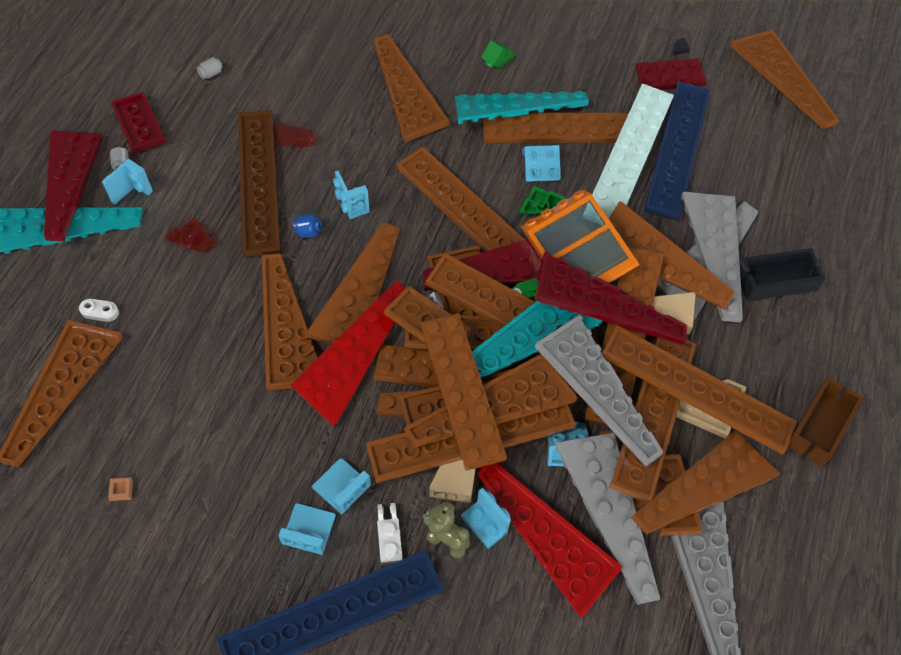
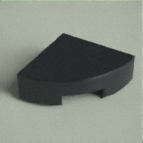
M684 37L675 42L674 55L689 52L690 47Z

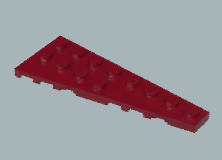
M51 130L44 237L46 241L65 242L103 141L102 133Z
M565 228L536 236L544 250L550 251V255H554L568 247ZM529 239L459 259L462 263L503 285H516L535 278L538 281L542 263L541 257ZM569 253L559 258L565 259L566 263L571 265ZM435 267L423 270L424 291L434 290L425 285V282Z
M545 250L534 301L683 345L686 342L687 324L668 314L665 315L657 312L654 309L655 307L651 305L646 306L638 302L636 297H629L620 292L621 289L597 276L596 278L591 277L582 268L577 267L576 269L567 264L565 259H558L550 255V251Z

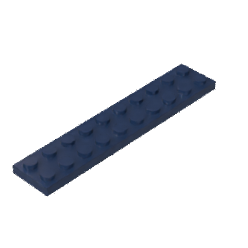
M678 82L647 197L645 212L679 220L684 202L681 200V195L687 190L710 89Z
M424 550L217 638L222 655H299L442 593L443 587L427 551Z

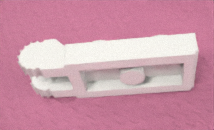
M391 503L390 506L392 519L384 520V508L382 504L377 505L379 518L377 524L381 565L396 563L402 560L396 505Z

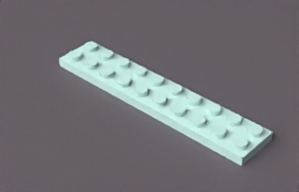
M642 84L592 194L608 219L619 201L627 205L674 95ZM588 203L582 218L603 226V222L590 203Z

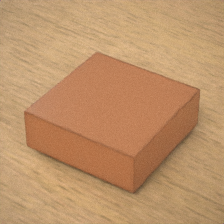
M132 477L110 479L108 499L110 501L132 500Z

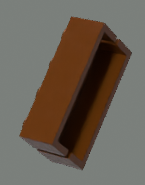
M826 377L819 386L793 431L788 448L801 456L804 453L807 454L806 458L820 467H823L832 458L864 399L863 396L849 388L845 390L839 399L835 398L842 390L843 385L829 377Z

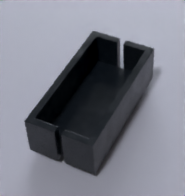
M808 248L741 258L739 262L740 282L743 284L742 288L747 301L818 291L825 277L820 265H816L818 261L813 249Z

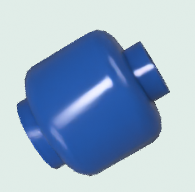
M301 214L294 220L293 228L295 233L301 238L316 237L322 229V223L315 214Z

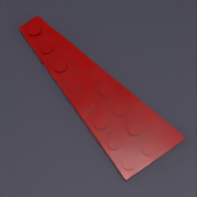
M398 280L291 384V387L333 427L340 419L395 322L386 316L384 311L406 289Z
M497 463L483 466L477 475L495 497L499 506L507 510L511 523L577 615L582 619L623 567Z

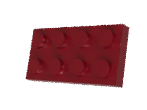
M699 58L636 63L635 66L640 86L645 84L659 90L676 89L678 82L699 87H705L707 83Z
M144 91L111 102L132 154L166 143Z

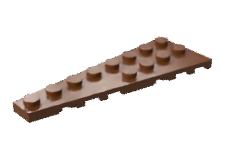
M773 30L732 40L730 46L822 129L838 124L840 121Z
M618 202L609 217L610 222L627 247L664 255L659 279L688 293H696L695 296L724 310L727 309L735 295V291L623 202ZM608 230L598 235L619 247Z
M385 222L381 224L308 329L306 337L332 345L378 299L400 230L399 227Z
M281 254L262 255L267 391L291 389V384L317 359V355L311 338L306 337L308 329Z
M735 430L655 496L652 501H649L638 510L631 519L646 534H649L667 526L669 523L682 520L690 514H696L704 508L717 505L733 498L737 494L745 493L758 485L761 486L772 479L775 480L781 473Z

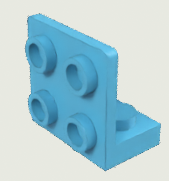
M559 145L528 146L522 149V156H525L526 182L559 181L561 179Z
M127 159L102 182L114 205L134 188L146 195L153 191L145 170L130 159Z
M334 171L335 178L333 183L336 188L334 192L337 200L342 202L341 208L343 213H347L349 219L370 213L366 186L356 187L348 191L339 171Z
M575 422V429L547 436L549 444L548 466H564L559 452L555 450L554 445L556 443L589 437L585 423Z
M340 458L313 484L312 488L342 515L369 488L371 482L370 476L365 471L359 474Z
M483 488L479 490L477 502L461 514L464 522L488 549L508 533L511 521L509 513L505 508H500L496 504V499L491 492H486Z
M297 503L294 506L287 528H281L280 541L283 545L323 555L336 515L335 513Z

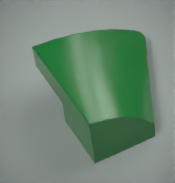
M534 186L528 198L525 199L519 213L541 214L544 210L557 206L558 202L566 199V197L551 190L547 192Z

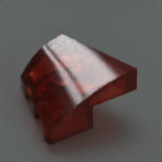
M276 123L279 146L297 144V148L314 146L312 130Z
M194 217L182 228L179 229L176 226L164 237L169 242L196 252H204L216 245V242Z

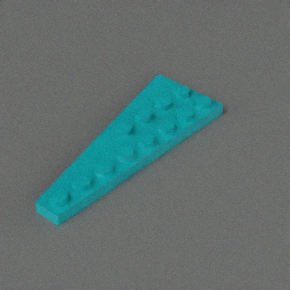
M564 91L558 93L543 92L542 94L528 92L525 94L510 93L508 95L494 93L492 95L476 94L474 96L461 94L455 96L458 124H463V121L471 119L473 122H478L479 118L493 120L499 115L506 118L528 115L529 111L538 110L541 113L544 112V109L548 108L555 111L561 109L562 106L566 108L588 106L589 103L586 92L576 91L575 93Z
M142 207L77 208L65 242L70 241V238L81 236L85 238L89 234H105L113 229L125 230L139 227L142 223ZM0 208V253L4 252L7 254L11 253V250L20 248L27 250L35 245L46 246L61 243L60 241L45 240V208Z
M536 301L472 351L480 378L487 377L540 353L535 348L536 343L578 315L583 318L582 322L589 330L598 327L602 321Z

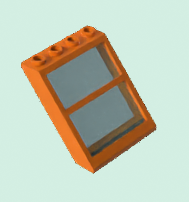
M586 190L575 192L571 198L558 202L557 206L544 210L540 216L527 220L521 226L541 259L545 250L550 251V255L558 259L563 258L567 264L576 269L580 267L591 277L596 278L597 276L608 283L639 266L638 261L597 201Z

